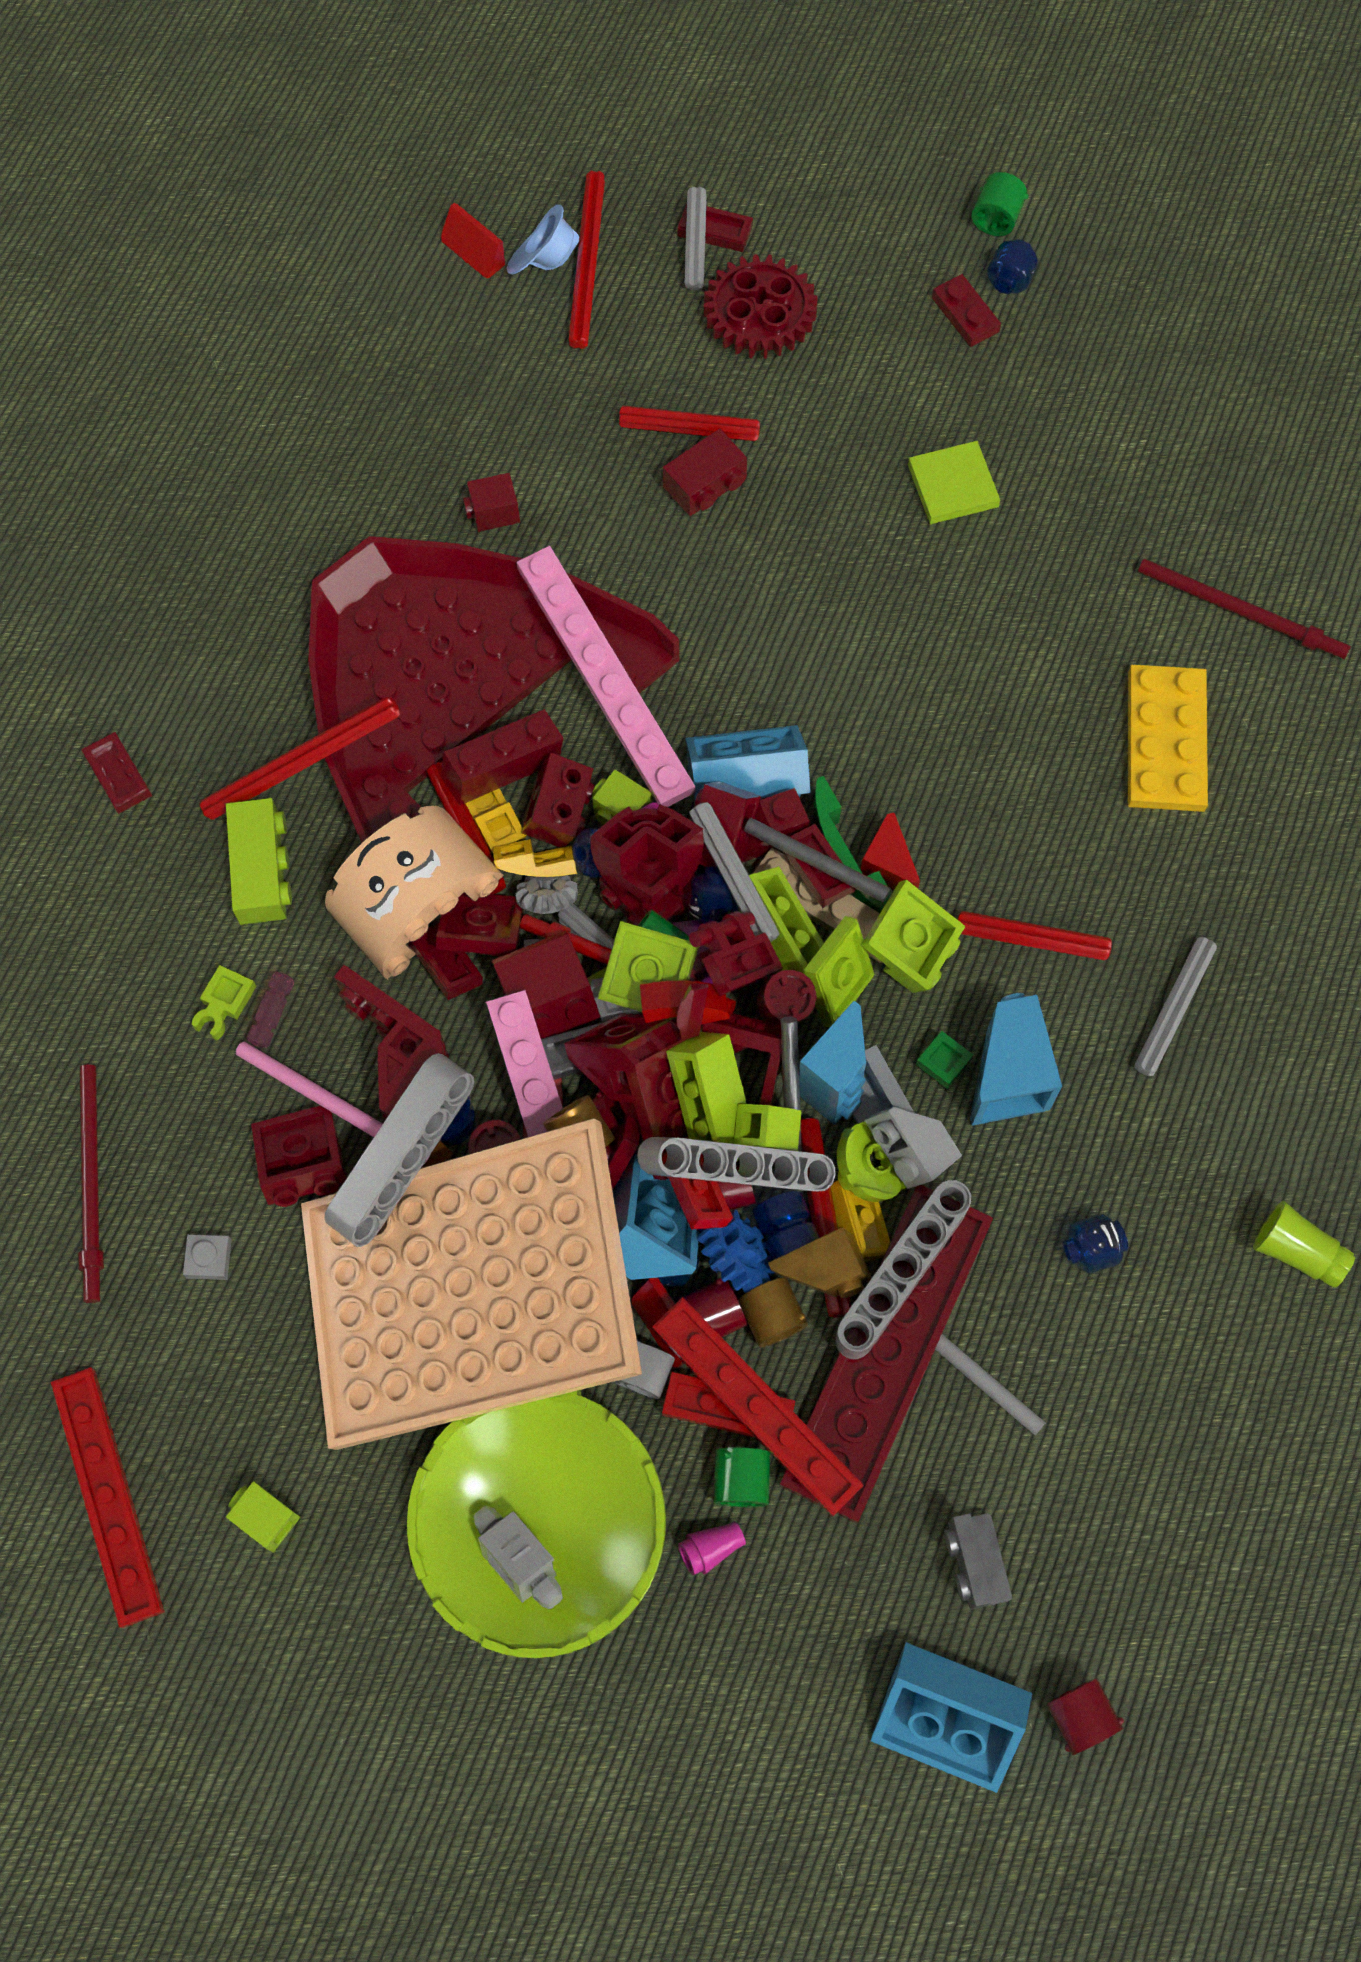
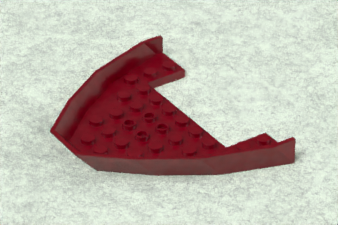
M369 536L312 580L308 662L318 735L387 696L394 699L400 709V715L396 719L325 757L361 843L381 827L405 813L410 819L420 815L418 811L421 806L408 792L428 777L427 768L437 762H443V753L475 739L572 660L518 570L517 561L523 558L458 543ZM567 573L639 694L680 661L679 638L654 614Z

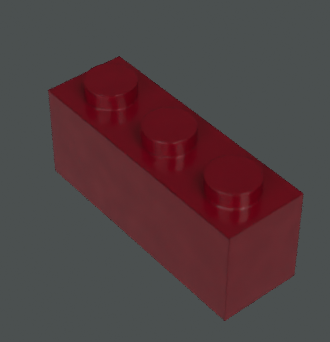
M543 709L443 753L441 777L460 806L538 772L539 765L550 753L560 756L564 738L546 710Z

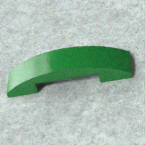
M823 775L816 780L814 797L815 824L842 863L863 874L835 826L840 821L841 805ZM879 871L867 876L887 886ZM858 889L851 893L854 898L881 913L892 894L890 891L886 900L881 902Z

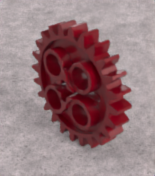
M754 254L753 261L750 263L741 256L740 264L737 267L733 263L727 262V273L717 270L716 280H709L708 291L704 292V317H706L707 329H713L714 339L723 337V348L734 344L736 355L741 353L743 349H748L749 358H753L756 351H761L763 358L767 359L768 350H773L778 356H781L782 346L793 351L795 340L803 343L805 341V332H812L813 321H816L817 295H814V284H807L808 274L797 275L798 265L796 264L787 269L785 267V258H782L777 264L772 263V255L770 254L766 257L765 262H760L757 254Z

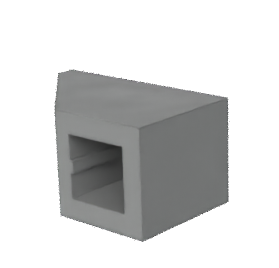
M896 1107L873 1114L864 1120L871 1130L875 1141L881 1146L893 1165L897 1176L903 1181L907 1189L933 1181L962 1156L939 1120Z

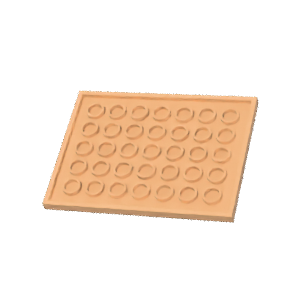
M590 1119L420 1169L372 1241L362 1247L353 1245L325 1222V1212L336 1194L301 1203L328 1449L339 1450L642 1375L606 1148L600 1121Z

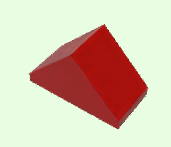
M894 812L887 814L863 857L861 872L863 875L868 876L879 871L886 885L892 890L903 880H908L918 888L920 880Z

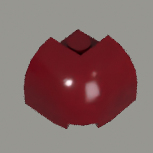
M659 804L658 809L643 808L632 811L630 807H627L590 836L594 863L610 887L622 897L630 892L652 907L671 889L680 893L689 883L698 868L704 846L702 827L675 810Z

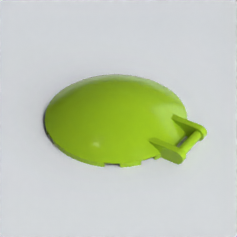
M581 1390L452 1421L433 1442L434 1446L428 1453L422 1467H419L408 1504L407 1537L410 1556L418 1580H421L427 1594L431 1598L433 1607L456 1631H460L470 1639L480 1643L482 1647L515 1657L544 1658L568 1654L593 1644L616 1629L630 1616L648 1591L657 1572L665 1541L666 1512L661 1482L656 1468L639 1438L614 1413L602 1405L581 1396ZM484 1506L492 1507L503 1518L514 1511L554 1558L552 1564L557 1575L554 1578L561 1587L563 1599L552 1609L542 1607L532 1596L522 1603L483 1557L478 1539L481 1534L476 1529L473 1517Z

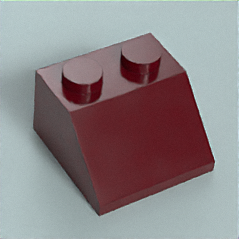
M566 931L492 960L504 996L526 990L541 1039L561 1034L601 1017L588 979Z

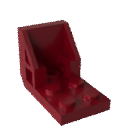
M343 965L334 978L340 989L338 995L346 1002L344 1008L359 1021L363 1022L367 1018L376 1024V1031L384 1038L378 1045L377 1051L379 1109L384 1120H386L425 1061L438 1053L443 1054L447 1058H449L441 1032L349 967Z
M621 1013L564 1043L568 1059L610 1100L634 1103L644 1141L649 1137L689 1139L666 1053L670 1048L683 1042L676 1024L677 1017L645 1023L643 1015ZM666 1149L663 1150L662 1157L667 1152ZM653 1175V1178H654V1179H658V1180H667V1179H668L667 1176H657V1175Z

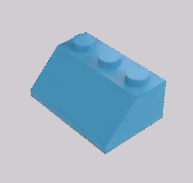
M798 725L685 738L690 778L695 785L694 801L699 791L704 788V784L718 781L760 795V800L793 788L796 789L799 797L801 794L810 793L808 751Z
M856 1001L849 1005L800 1061V1098L833 1125L842 1116L848 1120L862 1103L859 1098L864 1092L862 1086L866 1081L864 1077L866 1056L861 1006Z
M634 1154L612 1191L626 1277L635 1280L692 1274L697 1267V1236L699 1235V1229L691 1230L669 1178L667 1180L654 1179L653 1175L641 1169L638 1163V1155Z
M906 1642L889 1684L871 1742L997 1793L1026 1730L1032 1693Z

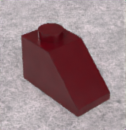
M795 788L759 801L755 820L789 837L809 827L808 816ZM750 835L743 862L766 855L772 847L776 850L779 849Z

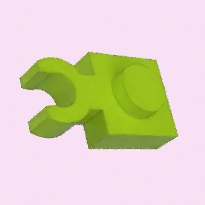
M219 965L200 997L202 1003L208 1007L199 1011L192 1020L193 1028L200 1032L206 1022L213 1021L215 1025L211 1029L210 1035L213 1039L219 1040L225 1032L224 1020L228 1015L236 1020L239 1018L257 987L255 982Z

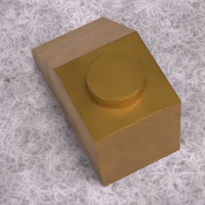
M844 1227L768 1263L771 1271L834 1297L840 1295L841 1298H848L856 1295L864 1289L862 1284L872 1279L854 1235Z

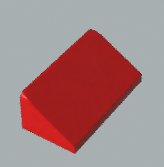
M453 203L450 205L441 234L442 243L484 278H490L505 266L503 241L458 204Z
M658 1277L650 1278L633 1296L631 1300L632 1305L660 1349L675 1358L672 1367L678 1368L685 1363L651 1329L675 1303Z

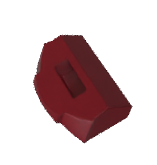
M690 984L684 998L680 1001L676 1024L682 1041L699 1036L708 984Z

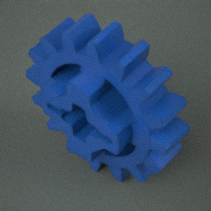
M734 1209L731 1211L733 1219L726 1227L699 1229L701 1233L697 1236V1240L705 1245L701 1252L703 1255L710 1257L708 1263L711 1269L716 1273L721 1272V1280L726 1282L729 1279L732 1281L735 1290L738 1291L743 1288L747 1293L771 1281L770 1277L775 1272L771 1271L768 1263L774 1259L766 1253L770 1247L761 1241L764 1238L756 1226L750 1227V1220L748 1218L741 1220L738 1211Z

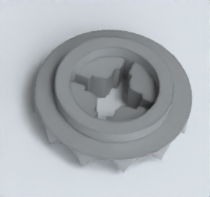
M568 875L555 877L529 876L525 878V882L517 885V904L524 910L534 913L550 914L559 912L571 906L578 898L577 883L571 881Z

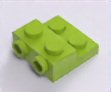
M903 880L897 884L861 946L886 965L884 971L912 993L932 989L941 978L942 972L940 969L945 960L958 949L960 945L958 938L965 925L908 880Z

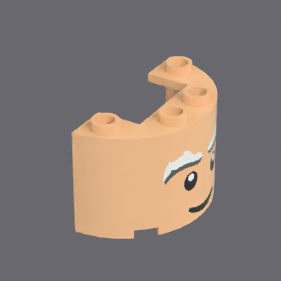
M439 806L421 807L418 811L420 815L411 819L405 813L373 833L342 864L333 877L338 883L335 890L331 889L326 893L325 905L328 912L387 980L391 976H397L406 970L410 964V959L415 955V952L407 943L415 941L424 935L429 927L428 924L439 914H445L453 909L458 902V897L463 892L476 901L479 897H485L493 892L498 885V880L504 876L450 814Z

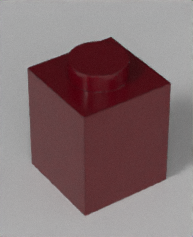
M510 472L467 482L469 496L464 497L463 502L467 518H475L478 532L520 523L518 502Z

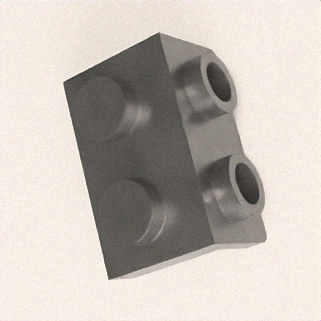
M971 1514L953 1517L948 1522L949 1529L945 1530L944 1533L950 1556H956L960 1573L956 1574V1583L961 1600L968 1601L970 1610L1010 1601L1012 1594L991 1515L982 1514L971 1517Z

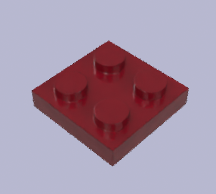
M463 892L458 897L455 907L449 912L441 914L436 935V949L449 950L455 953L490 954L492 956H504L517 950L520 923L524 909L517 904L515 896L489 894L485 897H479L474 901Z

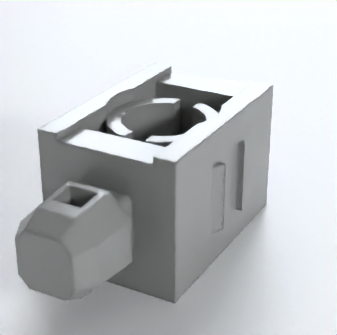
M484 1506L475 1513L473 1517L476 1529L481 1534L478 1539L482 1555L518 1599L523 1603L532 1596L542 1607L552 1609L563 1599L561 1587L554 1578L557 1576L552 1564L554 1558L514 1511L505 1518L489 1506Z

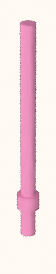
M242 1042L238 1045L236 1049L237 1056L372 1137H375L383 1125L380 1121L247 1042Z

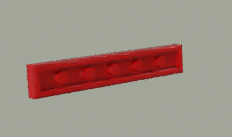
M683 1297L652 1326L651 1329L831 1516H834L864 1486Z
M90 1367L52 1381V1389L118 1625L120 1628H125L164 1613L165 1611L96 1371Z

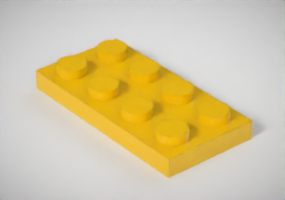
M1131 665L1128 671V807L1205 812L1208 806L1206 669Z

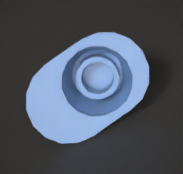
M562 205L552 207L545 214L535 231L516 250L508 263V274H516L529 264L544 270H551L563 265L579 242V235L563 219L564 209Z

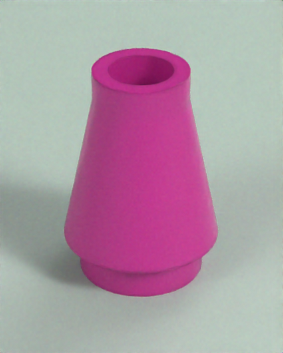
M733 1521L726 1525L686 1534V1540L678 1543V1548L682 1560L691 1575L699 1572L705 1575L736 1549L744 1546L746 1542L739 1525Z

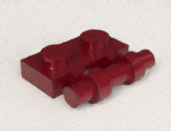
M750 911L729 913L720 922L708 921L701 924L698 930L691 932L689 935V941L693 947L697 948L704 945L709 947L712 953L702 959L719 996L783 969L766 932L757 936L754 935L751 926L755 924V917ZM726 936L734 938L736 944L730 946Z

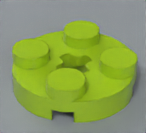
M865 1121L844 1129L837 1147L838 1181L843 1189L852 1191L863 1200L881 1202L897 1196L901 1189L906 1188L903 1181L897 1176L885 1152L875 1141ZM873 1151H875V1158L881 1160V1166L876 1168L873 1167L870 1161V1155Z

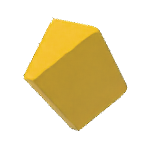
M838 1180L832 1183L831 1191L838 1229L844 1227L854 1235L865 1262L883 1258L891 1242L879 1202H870L859 1198L852 1191L843 1189Z

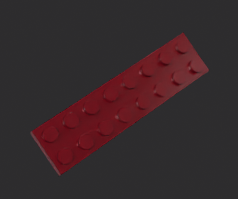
M923 1185L916 1186L880 1266L933 1194L934 1190ZM947 1196L940 1198L941 1205L946 1210L957 1211L961 1208L960 1203ZM969 1207L958 1228L870 1352L859 1359H849L841 1353L839 1354L808 1421L807 1427L864 1485L836 1513L856 1524L860 1520L993 1220V1217ZM921 1228L916 1231V1235L922 1243L934 1244L938 1241L936 1233L929 1228ZM897 1261L892 1265L894 1272L902 1278L914 1275L913 1267L906 1261ZM874 1294L868 1298V1302L874 1310L884 1312L890 1309V1302L886 1296ZM852 1327L846 1341L853 1346H860L867 1341V1338L861 1329ZM786 1469L779 1486L821 1506Z

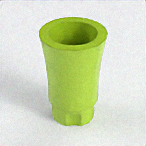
M1281 1201L1270 1213L1253 1245V1250L1276 1258L1315 1280L1320 1279L1334 1288L1342 1283L1355 1261L1354 1254L1345 1247L1340 1246V1241L1302 1217L1285 1201Z

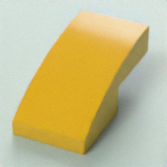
M500 788L466 803L491 854L495 846L518 842L526 838V835L521 834L522 826L510 803L506 802Z
M531 839L493 847L495 867L506 872L534 877L577 874L572 846L534 853Z

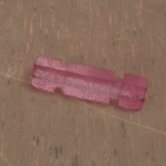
M279 972L272 974L267 986L271 988L270 992L265 991L254 1018L257 1024L251 1026L247 1036V1041L252 1045L261 1048H267L270 1045L274 1035L270 1031L271 1029H276L287 999L284 997L285 995H290L294 985V980L289 975Z

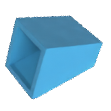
M1023 993L1007 995L1001 999V1002H997L986 1032L970 1115L972 1126L1049 1111L1062 1088L1037 995L1025 997Z

